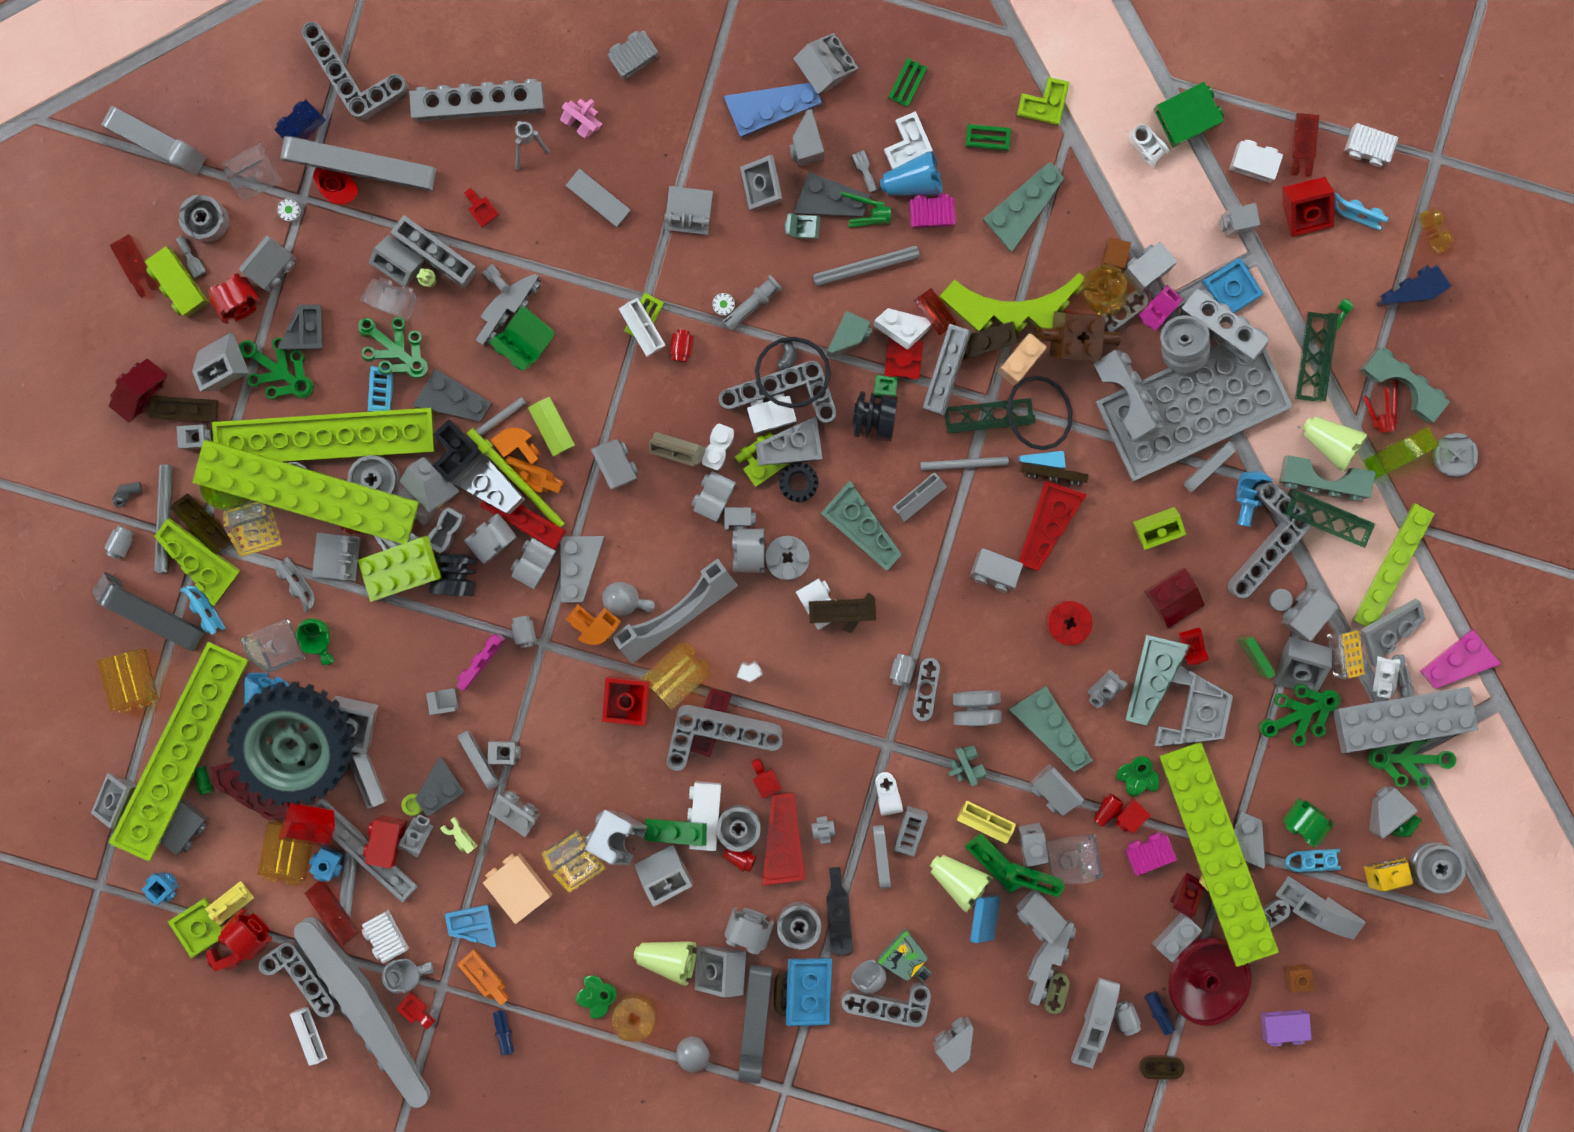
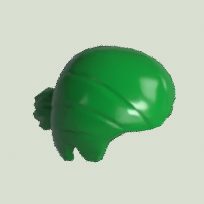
M317 618L303 620L296 630V640L299 642L301 651L307 654H319L323 666L334 663L333 656L327 650L331 639L328 625L323 620Z

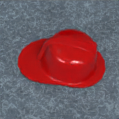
M315 168L313 171L314 183L328 202L344 205L356 198L358 188L349 174Z

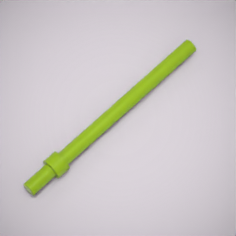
M471 428L466 434L478 445L477 448L482 454L485 453L553 524L559 527L563 526L564 522L505 462L492 448L493 445L487 439L484 440L474 428Z

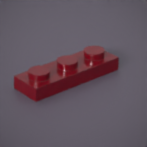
M710 688L704 708L726 713L731 694ZM704 721V722H703V723L706 724V725H712V724H713V722H711V721ZM695 734L690 751L710 758L716 739Z

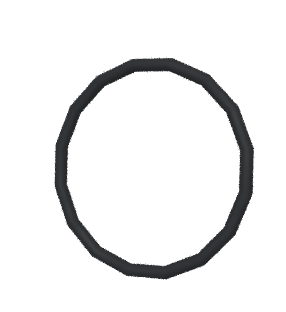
M787 337L780 338L767 345L758 357L755 376L757 385L766 398L776 405L796 408L807 406L820 398L828 387L831 371L829 360L820 347L807 339ZM796 341L808 344L818 351L825 362L826 377L823 387L816 396L805 402L791 404L778 401L767 393L761 383L759 369L763 357L771 348L780 343Z
M1032 376L1022 379L1013 387L1007 401V417L1012 431L1021 442L1033 449L1048 450L1057 447L1067 438L1072 427L1073 411L1069 398L1060 385L1046 377ZM1034 380L1047 382L1055 387L1064 398L1068 410V425L1063 436L1055 443L1046 446L1032 444L1023 438L1016 429L1011 415L1012 400L1017 389L1024 383Z

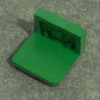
M521 307L504 331L494 336L490 344L494 346L498 354L506 356L515 368L525 371L535 364L554 338L555 331L528 308Z

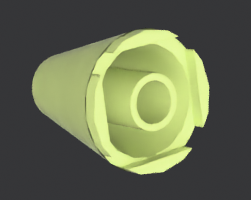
M1317 416L1313 420L1309 418L1302 428L1305 430L1304 436L1342 472L1346 470L1367 437V434Z
M942 855L941 858L936 856L930 864V867L933 868L931 874L966 913H968L969 909L973 908L976 904V899L984 893V887L986 885L989 886L993 879L990 875L945 855Z
M691 941L641 943L640 946L635 948L634 959H636L638 965L680 985L687 986L689 983L686 982V979L692 977L697 954L693 953V948H697V945Z

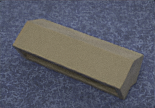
M655 432L653 438L649 440V453L693 467L702 461L706 450L701 445Z

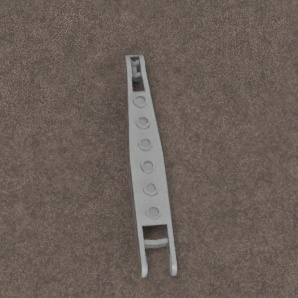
M305 918L295 927L294 936L315 967L318 977L325 982L330 995L338 1001L341 1011L350 1019L355 1032L359 1036L361 1035L366 1042L367 1050L375 1055L379 1068L383 1072H387L410 1106L414 1108L422 1107L430 1097V1088L419 1072L372 984L317 918Z

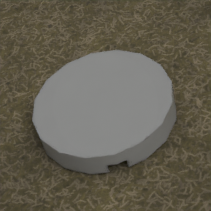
M1453 433L1445 435L1434 446L1432 455L1434 465L1446 476L1459 477L1466 475L1477 464V446L1465 434Z

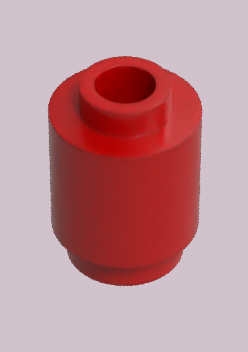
M677 329V333H672L670 346L671 360L679 362L689 361V357L692 355L694 336L690 335V331Z

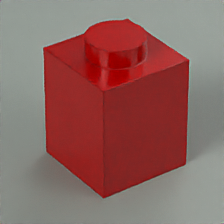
M1131 798L1115 816L1118 820L1115 824L1124 833L1128 830L1133 834L1151 815L1134 798Z

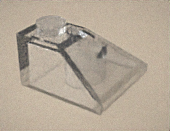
M288 618L254 631L240 639L249 660L267 673L274 672L306 658L304 652L300 649L299 642L296 640V635Z

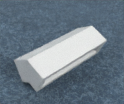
M638 298L619 308L647 357L665 346L664 341Z
M756 660L750 664L743 661L737 677L751 682L761 676L763 672Z
M303 1007L293 1011L290 1016L309 1066L327 1059L309 1008ZM301 1013H303L310 1033H308ZM311 1037H312V1040H313V1042H314V1045H315V1048H316V1050H317V1053H318V1056H319V1057H317V1055H316L315 1049H314L313 1044H312V1041H311V1039H310Z

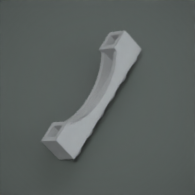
M716 559L700 571L702 575L696 585L674 607L647 622L633 626L628 624L611 636L619 650L631 664L738 586L719 559Z

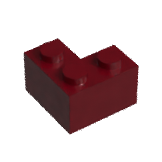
M148 358L141 363H135L127 374L122 373L116 379L115 383L117 385L110 395L111 401L108 407L130 423L143 413L148 399L163 388L168 374Z

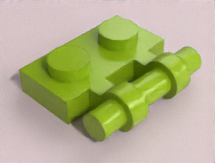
M771 432L764 436L760 435L756 438V442L749 447H743L740 449L741 452L734 456L739 464L745 459L748 460L750 464L743 470L755 487L790 464L759 466L758 459L755 460L752 454L757 452L756 444L772 437Z

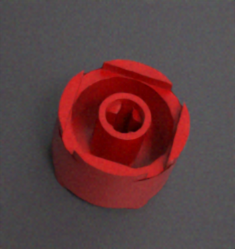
M238 273L231 275L225 283L214 285L208 290L210 294L209 301L222 323L228 324L230 319H234L237 322L248 317L257 310L255 307L257 303L261 305V300L249 279L241 277Z
M1064 600L1058 602L1047 613V630L1051 637L1061 644H1080L1091 633L1093 625L1092 615L1084 605L1076 601ZM1072 617L1074 625L1066 628L1065 619L1069 620Z
M240 909L221 928V934L218 936L219 941L223 945L228 946L233 951L234 957L241 962L245 959H254L272 941V936H268L270 929L267 924L255 913L251 915L245 913L246 909Z

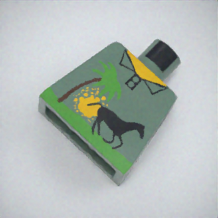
M905 927L877 957L879 964L906 981L913 975H916L924 982L931 974V971L923 965L928 959L927 954Z

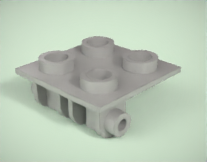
M669 186L664 230L708 235L713 191Z
M317 533L312 576L356 581L361 537Z

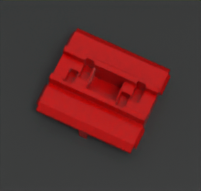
M888 338L884 375L914 380L919 379L923 342L918 340L907 350L892 338Z

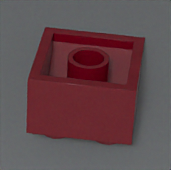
M1180 568L1144 591L1167 628H1170L1205 606L1199 589L1186 568Z

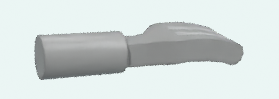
M862 150L852 154L857 169L864 175L863 178L869 193L878 191L873 177L868 171L869 161L865 151Z
M180 236L176 238L179 247L188 259L187 266L194 279L205 274L206 270L199 258L193 256L185 237Z
M493 264L482 272L491 283L495 282L502 293L509 292L510 287L500 278L501 273Z

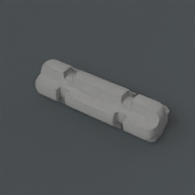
M1403 654L1393 656L1392 660L1400 659L1398 683L1399 686H1402L1400 689L1402 696L1410 697L1415 695L1414 687L1411 686L1412 680L1408 666H1405V656Z

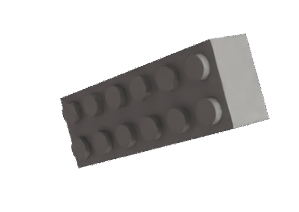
M1470 687L1340 708L1333 711L1341 754L1478 730Z

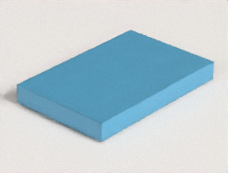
M831 958L788 959L787 1026L830 1025Z

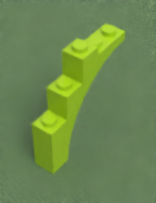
M1078 273L1071 281L1053 293L1037 299L1020 302L999 301L983 297L968 290L954 279L938 299L976 333L981 329H988L993 323L990 320L991 318H994L1000 325L1014 321L1017 332L1020 333L1028 324L1025 319H1028L1036 328H1052L1054 312H1057V310L1062 312L1070 303L1067 299L1072 293L1077 295L1084 288L1082 282L1086 278L1081 273Z

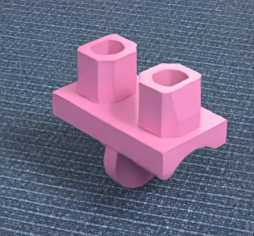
M582 99L577 104L573 101L565 102L562 106L564 111L560 120L568 126H572L576 119L582 124L577 133L585 139L594 131L600 130L603 125L594 118L598 111L593 108L595 101L592 99L587 103Z

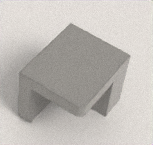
M455 688L426 693L429 715L459 710Z

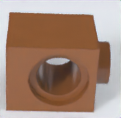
M1110 237L1106 242L1101 266L1106 267V271L1118 273L1119 270L1122 271L1126 266L1131 242Z
M1308 965L1284 966L1286 988L1291 993L1314 991L1312 969Z

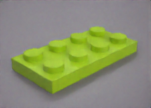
M428 536L358 560L370 602L441 579Z

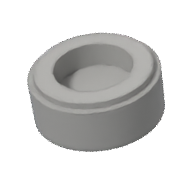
M1276 589L1269 596L1271 607L1278 611L1287 610L1293 601L1292 595L1285 589Z

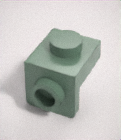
M788 213L784 225L786 235L795 239H819L821 217Z

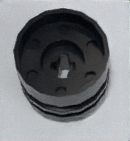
M860 391V395L855 402L853 414L854 437H859L861 428H866L865 438L868 439L871 429L876 430L877 440L891 442L897 396L883 394L879 404L875 403L874 393L871 392L870 402H865L866 392Z
M449 553L434 556L436 562H441V567H438L441 579L429 582V593L475 597L476 582L467 580L466 577L467 575L477 573V570L467 569V565H477L478 559L467 555Z

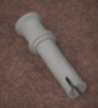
M769 275L768 280L759 288H754L753 294L729 316L723 319V322L733 331L737 325L760 305L767 304L776 292H781L783 290L782 287Z

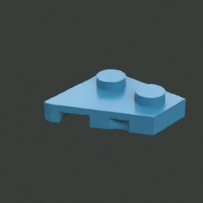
M489 904L445 913L449 936L464 938L475 943H483L489 945V947L497 946Z

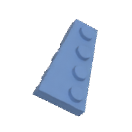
M811 83L724 96L740 138L822 103Z

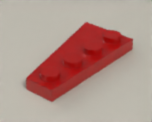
M1044 481L1018 562L1023 563L1024 567L1039 571L1087 494Z
M794 792L772 795L762 886L805 880Z

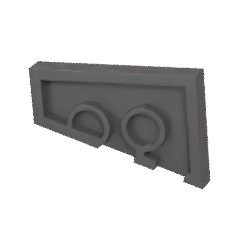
M809 172L793 214L863 217L867 203L842 196L841 192L851 193L870 199L871 195Z
M435 369L413 406L432 408V411L482 422L493 403Z

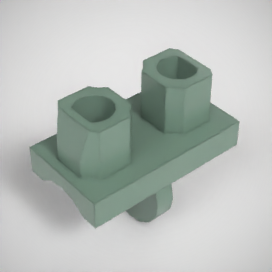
M974 745L954 748L961 765L958 766L956 759L951 760L950 764L953 769L947 772L948 775H956L959 782L964 780L962 771H964L970 785H977V781L985 777L987 773L982 764L971 768L968 763L969 760L978 757Z

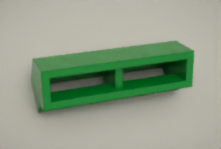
M1016 863L1007 867L1005 880L1058 898L1065 887L1060 878ZM1017 874H1020L1031 879L1030 881H1027L1016 876ZM1039 881L1052 885V889L1039 885Z

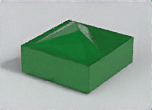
M876 375L875 398L881 399L883 394L896 396L898 377Z

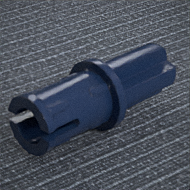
M1157 991L1145 995L1144 998L1153 1013L1151 1016L1156 1019L1164 1035L1173 1033L1175 1027L1167 1014L1168 1009L1164 1008Z
M495 1011L493 1013L496 1027L495 1036L498 1037L500 1054L508 1055L514 1053L510 1034L512 1029H509L506 1011Z

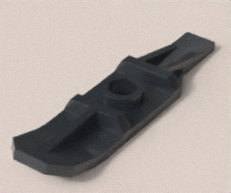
M840 867L829 868L831 887L826 896L831 951L836 956L848 955L853 950L849 899L847 892L842 887ZM841 908L843 910L842 915L837 916L834 913L835 909Z

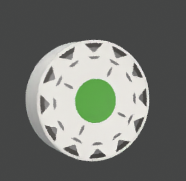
M284 199L278 205V214L283 220L293 222L300 217L301 207L293 199Z
M721 293L714 298L713 309L718 315L727 316L733 312L735 303L729 294Z

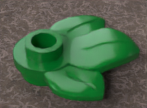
M1146 756L1135 757L1131 763L1122 765L1116 773L1117 780L1126 781V791L1130 797L1140 795L1145 788L1152 792L1158 789L1159 776L1153 770L1151 760ZM1140 765L1146 766L1144 770H1139L1138 767Z
M588 975L583 977L586 988L577 993L575 1001L580 1006L590 1009V1017L592 1019L600 1018L608 1012L609 1005L616 1000V988L612 984L604 983L598 976ZM603 991L608 994V998L603 996Z

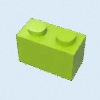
M1175 507L1133 522L1138 539L1144 550L1186 535L1181 517Z

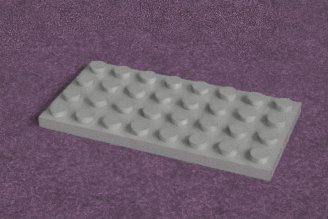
M1246 335L1238 336L1239 340L1243 342L1249 341ZM1218 344L1210 348L1209 360L1197 371L1181 373L1167 368L1141 380L1140 384L1143 390L1147 391L1152 400L1150 403L1153 409L1157 410L1160 414L1163 426L1162 429L1141 441L1132 439L1123 422L1130 410V397L1125 388L1096 401L1095 404L1131 481L1133 482L1292 408L1293 406L1266 348L1253 365L1250 366L1224 346Z

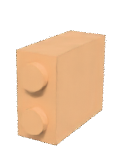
M1029 333L999 368L997 373L1014 386L1047 347Z
M512 853L502 861L504 866L499 870L494 867L485 874L487 879L483 884L512 921L517 924L546 901L552 893L521 853L516 856Z

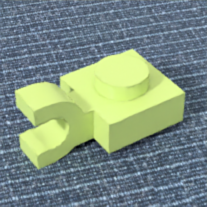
M453 817L450 820L454 824L452 830L448 829L446 825L440 829L447 835L453 834L456 839V846L460 851H466L468 854L477 847V844L460 827L458 819Z

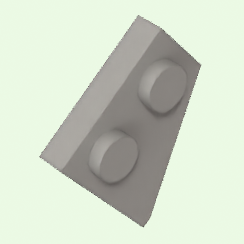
M1240 811L1233 829L1244 859L1264 869L1262 820Z

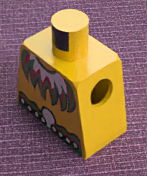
M1405 857L1364 866L1368 888L1387 891L1413 884L1409 864Z

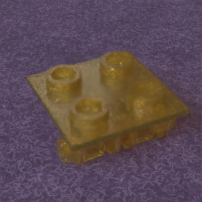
M1433 207L1420 213L1421 218H1419L1423 229L1435 224L1434 227L1425 230V233L1435 228L1438 230V232L1428 236L1427 239L1438 234L1440 235L1429 240L1432 251L1435 250L1436 254L1445 251V249L1452 248L1451 243L1454 240L1450 231H1445L1442 225L1445 219L1441 210H1436Z

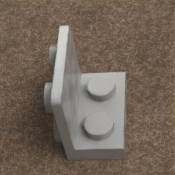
M504 790L498 795V800L489 813L526 837L541 814L537 812L538 808L527 802V804H524L520 801V796L515 792Z

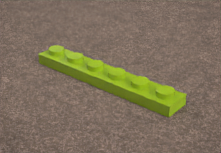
M1416 503L1412 504L1352 619L1353 621L1367 627L1380 619L1435 513Z

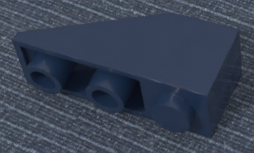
M1426 265L1417 271L1419 276L1414 279L1408 277L1398 284L1400 286L1399 289L1394 292L1392 289L1388 290L1380 296L1382 300L1376 304L1377 306L1426 302L1434 299L1452 286L1438 265L1431 268L1429 265Z

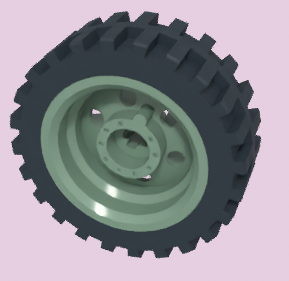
M293 681L290 686L286 687L284 682L277 683L273 689L267 686L263 688L260 694H254L232 723L230 728L232 731L227 739V743H231L227 750L228 757L234 758L230 766L233 771H239L240 775L237 778L241 784L246 782L250 786L248 789L250 793L254 794L257 791L262 794L261 800L267 802L271 798L276 800L275 805L282 806L284 802L299 804L303 800L308 805L313 803L316 796L319 799L325 797L329 789L332 791L342 778L352 759L353 752L351 750L355 745V738L350 737L354 730L353 725H347L346 723L349 717L346 710L343 712L338 710L340 703L336 699L330 701L326 697L328 692L325 690L318 693L313 690L314 685L308 684L306 688L299 687L300 682ZM302 723H305L309 726L304 728V730L301 728ZM266 737H271L273 741L268 743ZM304 760L306 764L299 765L298 761Z

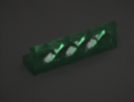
M1307 312L1295 399L1318 403L1326 401L1338 321L1337 313L1321 314ZM1312 318L1324 319L1323 329L1317 333L1311 326ZM1316 338L1320 344V350L1313 355L1308 348V344L1312 339ZM1310 360H1313L1317 366V371L1309 376L1305 370V365ZM1308 381L1314 387L1313 397L1301 395L1302 386Z
M1031 398L1012 400L1011 415L1014 416L1012 418L1015 427L1035 424V414L1033 415ZM1007 401L947 407L944 415L946 434L1010 427L1007 414L1004 418L998 419L990 414L998 406L1003 407L1007 411ZM1027 403L1028 415L1018 416L1013 412L1017 404ZM992 407L989 412L984 408ZM974 409H980L986 414L979 421H974L969 415ZM962 410H970V411L966 414V413H964ZM958 411L964 418L960 423L950 424L949 412Z
M1289 490L1287 495L1291 500L1285 515L1360 547H1366L1375 523L1298 490ZM1296 502L1304 504L1307 512L1297 515L1292 511ZM1317 511L1323 512L1326 521L1319 524L1316 523L1312 513ZM1337 519L1342 520L1346 529L1337 532L1332 522ZM1355 528L1365 530L1362 540L1354 539L1351 530Z

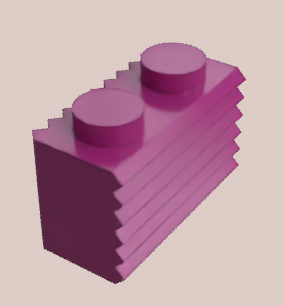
M938 194L936 198L927 199V195H917L909 202L911 229L952 227L956 224L954 197H949V194Z
M1156 832L1148 836L1149 840L1144 842L1135 840L1128 844V848L1124 849L1135 876L1177 860L1168 835Z

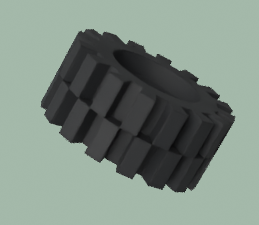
M795 462L789 464L781 472L779 487L787 499L794 502L807 501L817 491L818 477L810 465ZM795 474L804 475L807 479L806 488L801 491L794 490L790 486L791 477Z

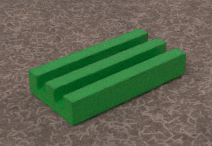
M907 58L888 99L908 108L927 67ZM910 65L913 68L899 96L896 97L894 95ZM918 69L920 73L906 101H904L902 98Z
M967 124L965 147L1009 151L1011 128ZM971 130L1006 133V137L971 134ZM971 139L1005 142V145L970 141Z

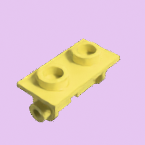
M240 881L205 909L209 913L210 919L219 926L254 899V896Z

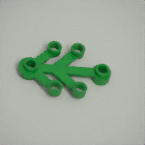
M395 317L392 320L395 343L376 329V324L372 319L363 318L359 321V334L366 338L373 337L387 349L374 350L372 347H365L362 350L364 361L400 359L404 363L392 365L389 361H381L379 363V373L381 375L408 373L410 377L416 379L426 375L428 364L420 356V343L422 340L420 332L411 331L408 335V341L412 345V357L404 351L403 330L405 328V321L403 318ZM400 322L402 326L396 327L394 324ZM364 324L371 325L369 328L363 327ZM417 336L419 339L414 341L411 337ZM366 352H371L373 355L367 357L364 354ZM415 364H418L421 366V368L414 369L413 366ZM382 366L389 367V369L386 371L382 370L381 368Z
M277 337L272 341L278 364L260 353L254 342L244 340L239 344L243 357L253 358L272 371L271 373L260 375L250 374L247 378L250 386L258 387L261 383L283 379L291 384L278 388L274 386L267 387L265 390L267 398L275 400L281 395L292 393L299 398H307L312 394L314 385L311 379L305 377L303 367L305 355L302 351L294 350L290 354V359L294 362L295 377L288 371L285 350H279L276 347L277 341H282V338ZM248 346L252 347V352L250 354L246 353V348ZM296 353H300L301 358L298 361H295L294 355ZM254 376L258 378L256 384L251 383V379ZM302 383L306 384L305 391L299 389ZM271 389H275L276 394L273 397L269 395V391Z
M1297 684L1294 687V694L1299 698L1309 697L1316 700V702L1309 705L1290 699L1283 693L1276 694L1274 703L1281 708L1289 707L1297 711L1276 721L1271 719L1262 720L1259 724L1260 733L1265 737L1271 738L1278 733L1279 729L1300 720L1296 732L1291 736V741L1296 746H1303L1306 742L1305 732L1312 714L1320 710L1316 723L1311 726V732L1317 737H1322L1326 733L1324 725L1329 712L1337 709L1340 704V696L1334 690L1327 689L1320 693L1309 689L1304 684ZM1304 687V693L1298 694L1299 688ZM1280 697L1285 699L1282 704L1278 703ZM1332 697L1333 702L1331 704H1327V699ZM1273 726V731L1268 733L1267 728ZM1321 726V731L1316 733V727ZM1301 736V741L1295 742L1296 737Z
M1426 739L1425 741H1412L1400 754H1391L1399 744L1385 746L1384 748H1373L1369 752L1368 761L1374 768H1383L1393 778L1396 786L1405 787L1408 784L1407 776L1400 774L1391 764L1400 763L1415 779L1418 787L1426 788L1430 785V778L1427 775H1423L1413 763L1438 764L1441 768L1450 769L1456 764V756L1450 751H1442L1438 755L1414 754L1423 744L1430 741V739ZM1377 754L1382 755L1380 762L1376 761L1375 757ZM1445 755L1448 757L1446 764L1442 762V757ZM1400 776L1404 778V783L1401 785L1397 782ZM1421 777L1426 779L1424 785H1421L1419 782Z

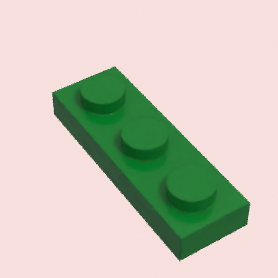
M653 818L645 819V825L648 826L645 833V841L697 846L706 845L707 823Z
M981 832L964 846L1009 893L1022 886L1005 880L1007 867L1011 863ZM1017 874L1016 876L1018 878L1027 880L1023 875Z

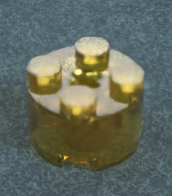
M1101 264L1100 267L1087 272L1083 279V294L1086 305L1092 311L1103 315H1114L1123 308L1128 298V285L1125 275L1121 272L1120 268L1111 264Z
M630 993L622 997L616 1004L612 1014V1026L616 1034L622 1040L637 1042L647 1038L653 1031L657 1020V1009L653 1001L640 993ZM632 1013H634L636 1017H640L637 1021L630 1019Z

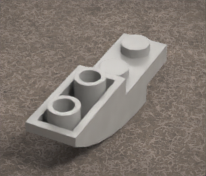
M533 274L510 286L508 293H501L492 301L480 316L487 323L476 338L477 342L486 347L487 344H490L493 337L498 335L496 331L499 326H504L510 317L508 315L509 311L516 314L521 307L527 308L529 304L528 298L531 294L535 295L541 286V278L538 275Z
M1289 876L1275 894V896L1294 907L1292 912L1303 919L1346 938L1354 939L1366 923V921L1329 897L1324 900Z
M1066 920V926L1052 944L1046 940L1041 945L1030 965L1027 977L1034 982L1028 999L1032 1004L1039 1006L1040 1001L1045 1000L1047 994L1045 985L1047 979L1051 980L1054 972L1052 964L1061 966L1062 961L1066 962L1069 949L1067 946L1069 940L1072 941L1076 933V928H1074V923L1071 920Z
M1098 978L1084 1015L1085 1022L1071 1056L1072 1063L1093 1069L1098 1053H1102L1111 1027L1120 983Z

